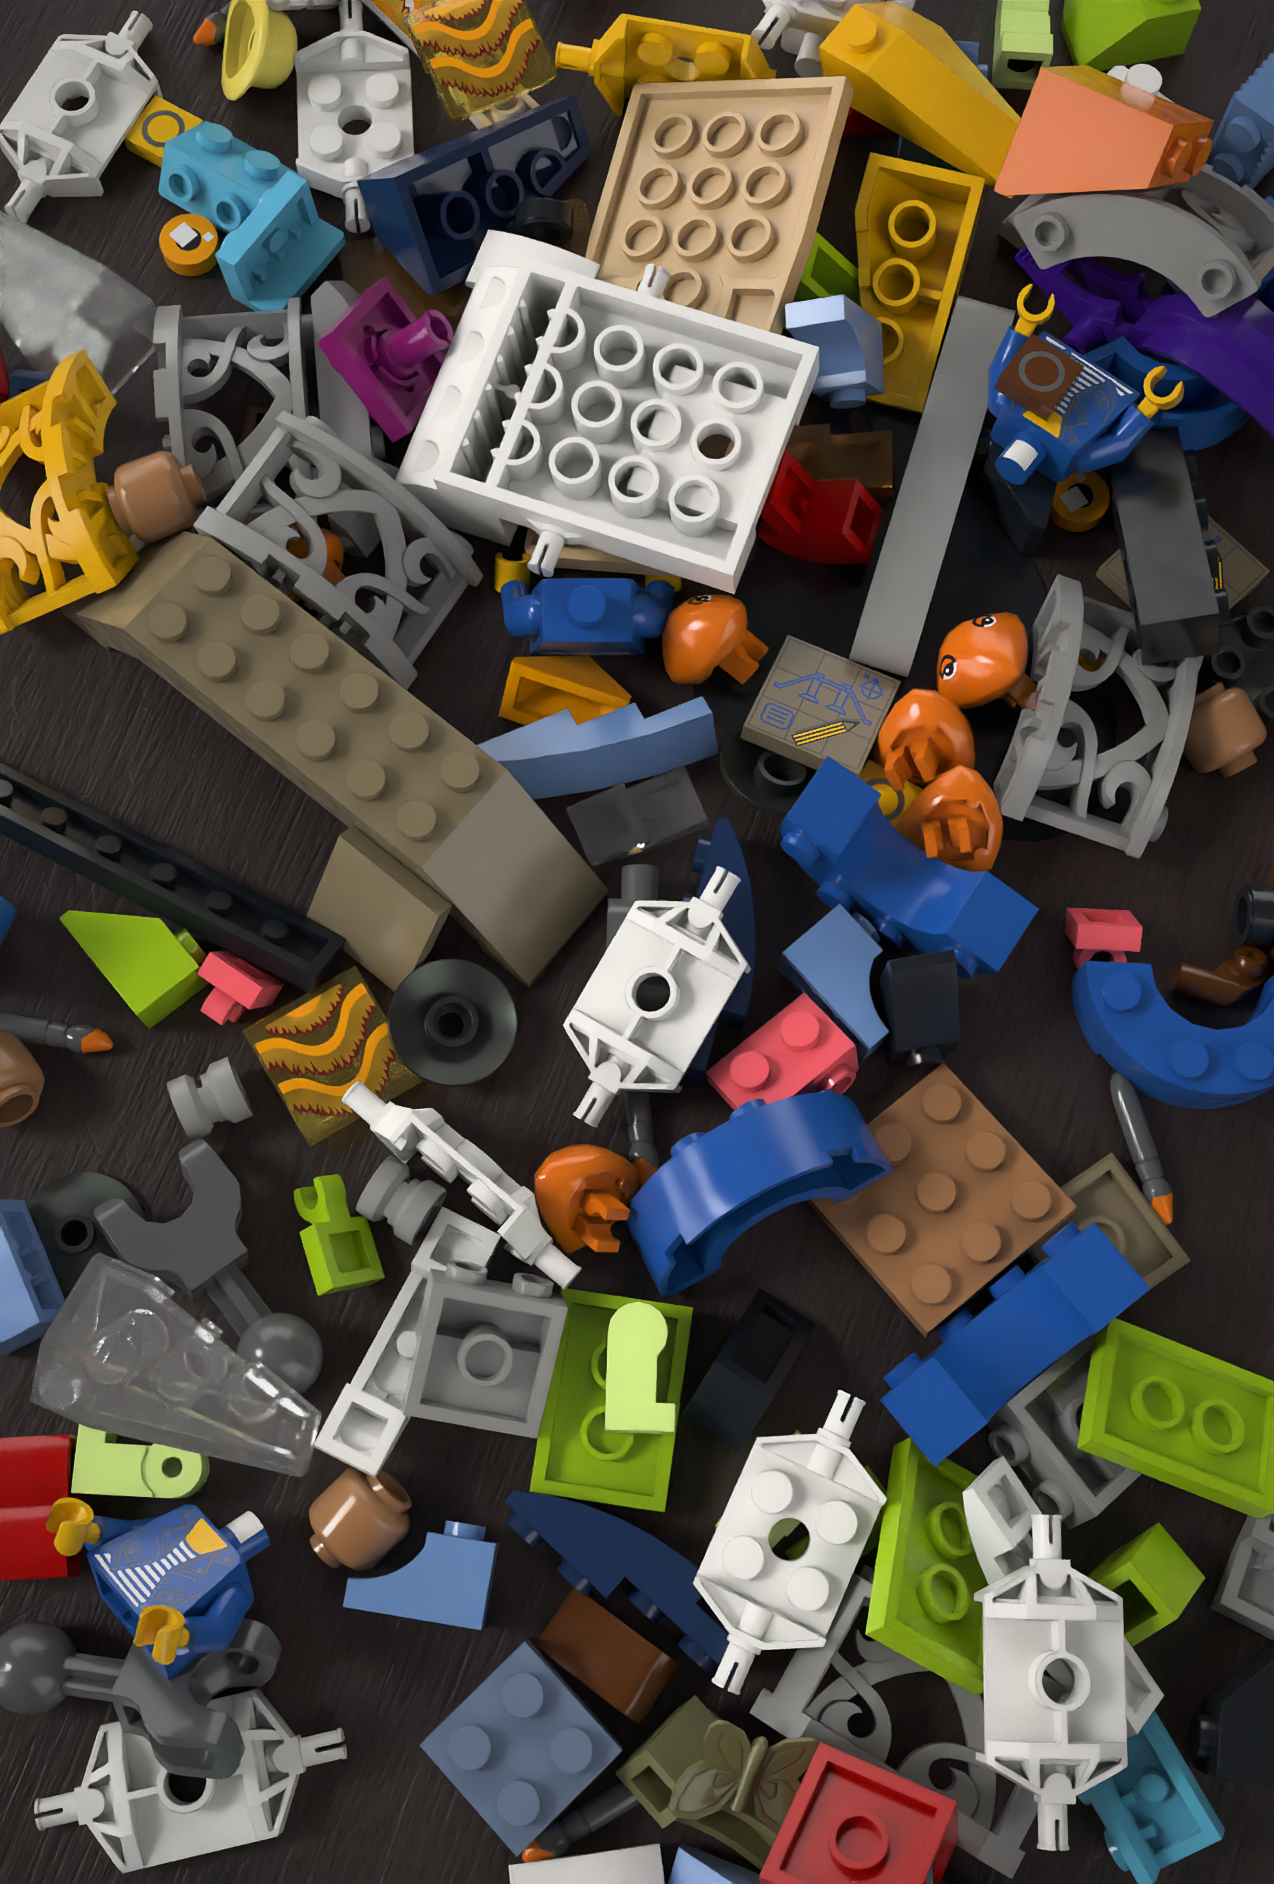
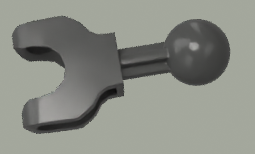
M195 1139L178 1153L182 1175L193 1192L192 1204L181 1217L164 1224L148 1222L135 1213L123 1199L114 1197L93 1209L98 1228L132 1277L153 1284L170 1283L181 1287L193 1303L206 1294L209 1295L241 1338L236 1351V1365L238 1373L248 1389L268 1400L283 1401L295 1398L306 1392L320 1374L324 1357L320 1337L316 1330L301 1317L288 1313L273 1314L241 1271L249 1263L248 1250L237 1235L242 1220L240 1184L214 1150L204 1140Z
M243 1618L231 1644L226 1650L222 1652L200 1653L179 1674L168 1680L143 1648L136 1646L134 1643H132L125 1660L76 1652L71 1639L57 1626L40 1621L25 1622L12 1627L0 1637V1706L12 1713L29 1716L53 1709L67 1695L113 1702L123 1733L142 1736L151 1743L155 1758L169 1773L208 1779H226L231 1777L238 1769L245 1751V1745L238 1725L231 1716L206 1706L212 1697L228 1688L263 1686L271 1679L282 1653V1647L278 1638L268 1626Z

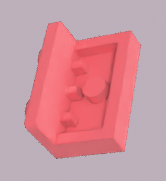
M804 992L705 1073L711 1086L735 1110L742 1104L754 1099H764L769 1104L792 1096L818 1093L827 1089L834 1090L836 1094L842 1095L854 1082L859 1066L855 1044Z

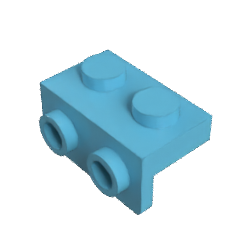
M205 121L165 142L158 191L162 197L192 214L205 217L214 227L229 234L231 231L239 228L257 207L262 194L267 189L274 187L288 170L297 175L298 173L281 164L279 159L273 154L257 150L232 136V133L226 127Z
M288 170L274 187L267 189L262 194L257 207L239 228L231 231L225 237L220 250L215 256L232 298L254 311L288 309V298H301L344 247L346 240L341 230L318 217L307 180Z
M1155 1710L1139 1733L1127 1738L1128 1766L1117 1774L1077 1795L1083 1804L1087 1806L1093 1805L1106 1828L1104 1836L1111 1856L1123 1871L1130 1870L1138 1884L1155 1883L1160 1869L1222 1840L1225 1832L1224 1826Z

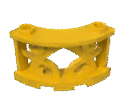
M84 349L65 357L55 368L48 381L0 404V490L8 473L23 452L29 458L44 464L47 480L38 489L32 503L30 513L31 529L13 520L0 507L1 635L13 630L18 625L94 592L99 594L117 586L140 559L127 535L122 532L114 517L107 497L106 489L108 484L103 482L97 483L94 457L103 454L106 423L117 402ZM55 508L60 521L53 519ZM61 562L79 564L84 575L67 582ZM16 564H17L18 569H19V576H18V574H17V572H16V569H15V567H14ZM41 569L46 591L30 598L21 580L31 585H36Z

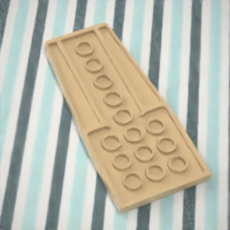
M847 76L634 84L585 255L586 259L600 264L596 279L637 291L646 265L655 264L656 273L658 267L661 266L671 275L661 299L781 335L786 322L785 304L793 302L812 249L854 90ZM716 434L705 438L699 446V451L707 458L721 459L729 455L735 445L730 438ZM528 528L524 548L526 553L532 557L540 535L533 529ZM564 544L555 568L680 577L580 544Z

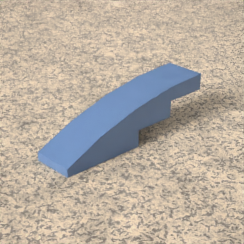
M703 696L646 719L643 718L635 702L579 725H576L571 713L566 709L477 745L505 767L533 800L595 791L659 775L719 754L713 714Z

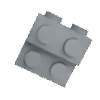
M448 1261L446 1271L430 1268L415 1333L417 1343L402 1404L403 1415L537 1439L568 1309L562 1294L552 1292L554 1283L551 1280L534 1274L516 1273L514 1274L512 1284L486 1279L488 1270L471 1262Z
M1094 1334L1075 1345L1039 1373L1008 1400L987 1423L988 1427L992 1430L989 1434V1443L998 1458L1004 1456L1009 1465H1019L1036 1486L1033 1489L1032 1496L1039 1510L1044 1515H1062L1061 1522L1063 1521L1069 1529L1099 1515L1142 1474L1077 1449Z

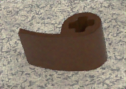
M576 1588L569 1593L537 1642V1646L604 1700L640 1725H643L682 1665L642 1634L627 1626L591 1597H584Z

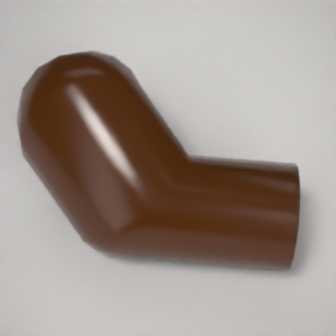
M1246 946L1236 950L1234 957L1213 971L1180 962L1173 977L1171 991L1218 1006H1232L1260 988L1266 978L1265 972L1268 967V959L1260 949Z

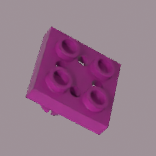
M385 276L370 286L316 343L328 357L332 367L341 374L366 407L371 418L379 424L393 443L409 434L418 424L445 359L440 350L449 347L453 342V331L446 317L437 310L431 309L424 313L421 318L416 319Z

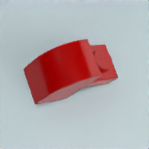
M785 448L760 514L763 521L758 537L782 553L814 563L868 564L883 509L857 478L814 481Z

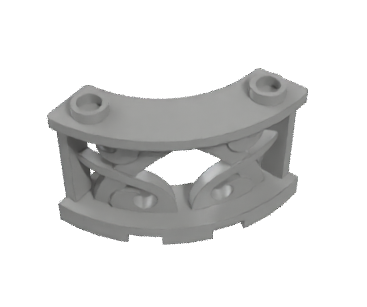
M1206 163L1196 176L1191 175L1188 182L1148 189L1056 193L1053 198L1034 204L1020 211L1013 218L1014 226L1040 269L1044 270L1056 264L1082 257L1103 256L1130 260L1147 266L1174 282L1188 295L1205 317H1211L1254 294L1260 288L1263 278L1274 266V209L1247 185L1241 188L1230 179L1212 171L1214 166Z
M300 297L288 298V309L183 317L181 305L157 307L153 333V345L155 352H157L159 370H153L156 419L158 422L169 421L170 435H164V438H162L164 450L172 453L179 460L182 467L193 464L200 476L206 493V500L197 503L198 507V505L222 495L233 487L277 428L275 419L282 410L303 420L310 416L307 351H315L312 314H302ZM212 360L217 361V364L213 370ZM288 362L290 369V382L277 369L278 367L283 366ZM233 367L258 381L274 398L272 405L261 422L237 448L230 431L218 418L204 411L188 409V404L205 400L219 391L229 379ZM198 368H204L210 374L205 377H194L191 375V372ZM203 436H213L221 444L226 456L218 460L213 444L209 451L199 453L194 450L196 441ZM294 453L284 465V467L289 468L291 471L297 468L301 475L307 479L313 480L318 478L319 472L317 467L298 458ZM270 503L256 504L242 524L248 525L275 507ZM206 508L198 509V518ZM318 516L311 517L316 523H318ZM193 527L192 529L187 530L185 532L195 534L196 529Z
M282 410L275 419L277 428L216 510L207 506L193 526L199 535L212 537L287 597L292 592L305 601L304 605L310 610L315 609L319 613L315 618L405 690H408L418 675L412 664L468 584L476 587L483 578V574L471 558L474 549L462 536L448 530L423 503L400 483L363 455L338 440L334 430L325 422L314 416H307L303 420ZM293 453L298 458L316 466L319 472L318 478L313 480L303 477L297 468L290 473V486L300 497L294 500L273 483V480ZM340 481H341V482H343L344 484H346L347 486H349L350 488H352L353 490H337V489H338V487H339V485H340ZM261 496L275 507L248 525L242 524ZM334 513L373 515L383 544L385 578L372 573H359L348 576L335 585H332L323 578L322 575L327 563V544L320 527L311 517ZM294 524L306 539L309 546V553L306 558H296L286 550L288 540L296 541L301 538L299 533L288 527L289 525ZM404 534L412 541L408 545H406ZM422 557H425L429 565L438 570V573L417 601L406 592L407 585L413 587L423 585L432 579L424 576L420 570V561ZM359 588L369 589L383 596V601L376 596L368 598L370 609L368 613H365L356 605L355 594ZM402 611H404L408 615L398 628Z
M1057 574L1032 626L1033 657L1029 679L1038 682L1036 691H1039L1035 709L1034 711L1026 708L1021 710L1009 749L993 783L995 797L999 804V812L1002 815L1019 821H1023L1024 817L1123 850L1126 855L1139 859L1148 841H1157L1167 822L1168 808L1164 805L1185 746L1195 701L1198 672L1204 655L1159 662L1157 665L1153 663L1142 665L1132 613L1083 596L1080 581ZM1123 649H1126V650L1131 651V652H1134V653H1133L1132 655H1129V654H1128L1125 650H1123ZM1079 655L1083 656L1089 665L1098 656L1102 658L1099 667L1094 672L1083 669L1078 663ZM1115 671L1134 695L1146 725L1129 740L1097 755L1098 743L1093 722L1079 705L1069 699L1071 691H1085L1098 686ZM1060 728H1069L1075 733L1078 742L1077 760L1071 761L1076 754L1077 742L1068 748L1062 747L1057 740ZM1147 753L1144 766L1135 762ZM1100 779L1097 794L1100 804L1105 809L1115 804V792L1118 787H1124L1129 791L1131 800L1120 824L1087 813L1088 799L1093 781ZM1073 787L1069 807L1035 795L1037 790Z
M864 1565L859 1575L852 1574L826 1635L824 1647L798 1648L774 1692L772 1693L763 1687L749 1713L788 1739L810 1736L818 1738L820 1742L957 1801L959 1838L956 1845L1012 1879L1025 1855V1852L1019 1849L1038 1812V1802L1034 1801V1793L1016 1784L992 1831L990 1830L995 1805L997 1772L976 1760V1752H984V1700L982 1701L980 1694L973 1695L946 1680L962 1720L966 1746L948 1741L931 1742L909 1753L896 1770L884 1763L891 1744V1722L883 1700L871 1686L891 1677L930 1670L876 1640L866 1641L856 1628L853 1634L854 1646L857 1653L865 1661L852 1667L838 1653V1649L862 1606L869 1609L875 1570ZM831 1664L840 1675L813 1697ZM1043 1675L1044 1691L1052 1701L1059 1702L1069 1696V1693L1059 1683ZM856 1694L863 1698L874 1718L872 1730L867 1735L861 1737L852 1735L847 1727L848 1719L851 1715L862 1713L858 1706L848 1701ZM939 1758H952L968 1762V1776L956 1768L949 1767L953 1774V1781L945 1789L934 1787L928 1773L931 1763Z

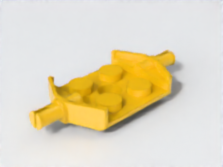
M620 14L600 40L594 39L592 48L558 42L555 55V68L586 72L589 76L594 77V84L618 116H622L625 99L630 98L634 84L776 79L777 70L770 68L755 37L752 35L629 14ZM677 57L689 58L694 62H686Z

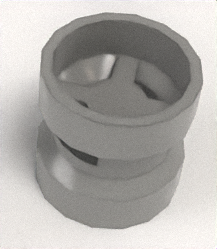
M229 1056L211 1063L207 1072L201 1074L198 1079L184 1074L166 1083L177 1116L191 1141L211 1134L214 1123L217 1121L221 1123L227 1120L237 1123L253 1116L248 1096Z
M391 1155L383 1161L367 1183L358 1200L356 1211L373 1222L387 1217V1223L393 1226L394 1235L413 1246L434 1220L445 1200L447 1190L430 1179L419 1181L415 1178L411 1181L408 1165Z

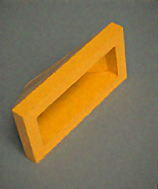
M589 655L515 657L511 662L498 716L528 725L568 709L576 725L629 705L632 696Z

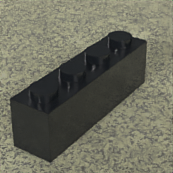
M1178 426L1151 430L1147 432L1122 462L1105 467L1106 484L1110 493V504L1142 665L1219 653V627L1230 625V610L1226 589H1214L1212 578L1219 577L1216 544L1214 540L1204 542L1202 536L1203 531H1208V512L1204 494L1193 495L1191 486L1198 485V470L1194 449L1183 450Z

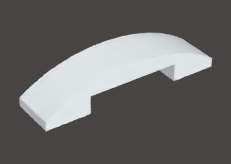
M445 1207L441 1208L411 1263V1272L352 1382L350 1384L346 1383L314 1442L315 1448L376 1478L411 1416L403 1415L402 1404L417 1343L415 1333L430 1268L446 1271L448 1261L459 1260L475 1263L487 1269L500 1242L501 1235Z
M1004 1456L994 1460L963 1492L965 1516L977 1559L989 1585L1025 1565L1029 1566V1558H1033V1539L1028 1533L1032 1528L1031 1514L1043 1515ZM1124 1636L1126 1726L1128 1738L1139 1733L1164 1697V1694ZM1061 1658L1052 1661L1047 1665L1046 1671L1070 1694L1074 1686V1675L1071 1667Z

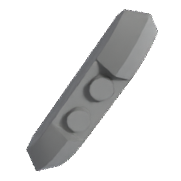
M325 281L311 295L320 420L334 430L338 440L363 455L395 479L399 468L382 461L386 460L383 429L379 424H372L371 416L366 407L341 374L332 367L328 357L316 343L360 297V294L345 281ZM340 481L337 490L353 489ZM360 513L327 514L331 532L343 540L345 545L344 551L350 556L367 558L381 540L373 515Z

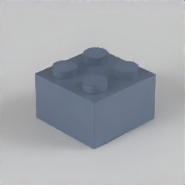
M528 1637L420 1744V1747L516 1857L622 1752V1742Z

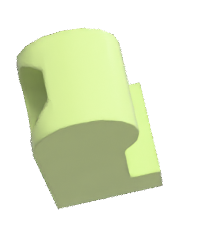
M998 0L992 85L994 88L1032 90L1040 68L1050 66L1053 56V34H1050V16L1048 15L1050 0ZM1009 59L1033 60L1034 67L1026 72H1015L1007 67Z
M642 1302L628 1303L618 1309L610 1320L607 1341L605 1432L673 1434L675 1431V1403H656L657 1358L665 1347L668 1330L666 1320L661 1312L650 1304Z
M79 1422L71 1493L180 1499L197 1493L207 1481L210 1471L209 1458L205 1450L195 1441L179 1437H168L159 1440L152 1446L116 1444L118 1426L104 1423Z

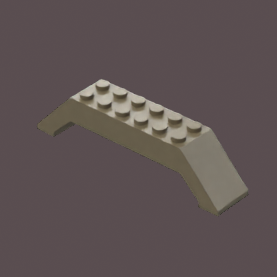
M179 531L157 542L146 543L133 534L129 541L140 559L117 586L99 594L94 592L66 604L61 609L64 615L108 651L113 648L141 660L350 828L354 825L452 904L449 914L480 945L481 950L526 987L530 988L609 896V889L512 774L212 537Z

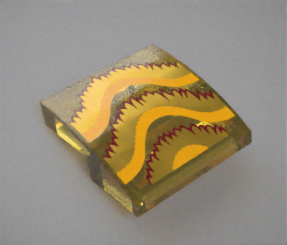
M438 0L403 15V20L425 73L430 74L451 125L556 81L558 77L552 59L525 0Z
M355 965L321 984L313 993L307 992L243 1029L246 1038L310 1147L361 1118L353 1109L341 1101L348 1089L358 1080L362 1081L363 1085L385 1103L423 1081V1079L407 1069L396 1055L388 1034V1019Z

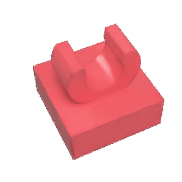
M1067 907L1064 932L1075 947L1073 961L1077 970L1086 961H1090L1095 953L1100 951L1110 953L1108 962L1127 963L1123 951L1140 952L1143 927L1129 910Z
M228 950L210 952L197 972L199 976L215 986L206 998L201 1012L220 1025H224L227 1019L233 1023L237 1022L246 1008L254 1009L271 1006L284 986L281 981L257 965Z

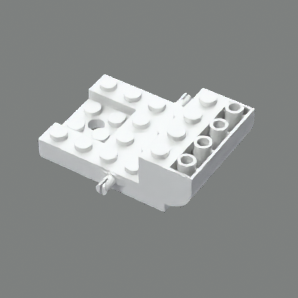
M523 258L520 268L497 265L483 269L475 283L453 337V342L450 344L395 480L423 503L447 527L509 547L518 525L533 529L540 537L527 567L536 574L540 575L542 570L543 576L552 577L564 544H580L735 594L756 539L755 527L794 424L799 425L818 375L819 347L661 299L671 275L661 266L658 267L656 273L655 264L646 265L637 291L528 258ZM711 435H724L733 441L735 445L729 455L721 459L707 458L699 451L701 442Z

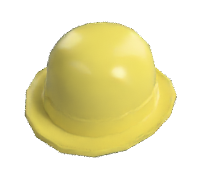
M231 0L225 29L221 80L223 92L228 100L237 101L250 87L262 89L278 87L288 79L295 65L293 54L298 51L296 28L286 13L268 7L266 0Z

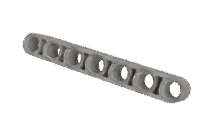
M958 295L849 656V660L855 663L908 677L988 408L989 367L1008 327L1012 326L1016 312L1014 310Z

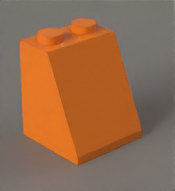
M1087 65L1041 67L993 191L1006 196L1148 189L1188 182L1191 175L1196 176L1201 171L1209 157L1212 139L1207 137L1214 124V120Z

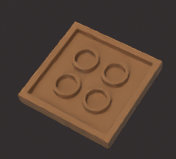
M945 1063L939 1065L867 1124L894 1168V1172L839 1203L834 1202L830 1198L806 1200L925 1338L930 1336L1075 1213L1077 1208L1072 1200Z

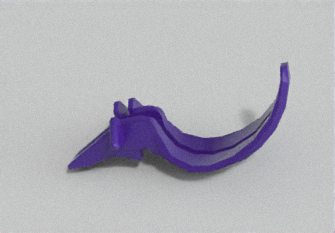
M1026 245L1015 255V260L1049 299L1053 293L1055 306L1074 326L1061 342L1084 355L1124 336L1139 353L1143 355L1153 353L1168 358L1200 376L1256 420L1274 439V313L1259 299L1248 296L1211 317H1205L1187 294H1164L1159 298L1151 297L1146 289H1144L1148 279L1144 272H1138L1134 276L1124 275L1106 267L1093 257L1068 260L1043 270L1038 267ZM1067 270L1082 288L1071 282L1062 273Z

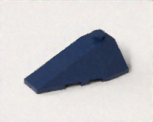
M572 94L402 159L356 181L377 239L428 295H436L467 279L488 229L516 234V207L528 199L551 197L592 153L576 96Z

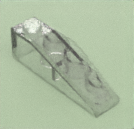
M0 211V321L15 345L18 346L33 371L53 374L55 368L65 357L84 349L109 391L114 395L155 351L153 333L156 308L153 300L108 267Z
M98 1253L94 1255L41 1340L30 1402L88 1428L300 1478L308 1473L314 1449L313 1444L316 1440L322 1413L260 1361L248 1363L219 1339L223 1331L208 1318L198 1322L170 1298L175 1291L158 1277L105 1254Z

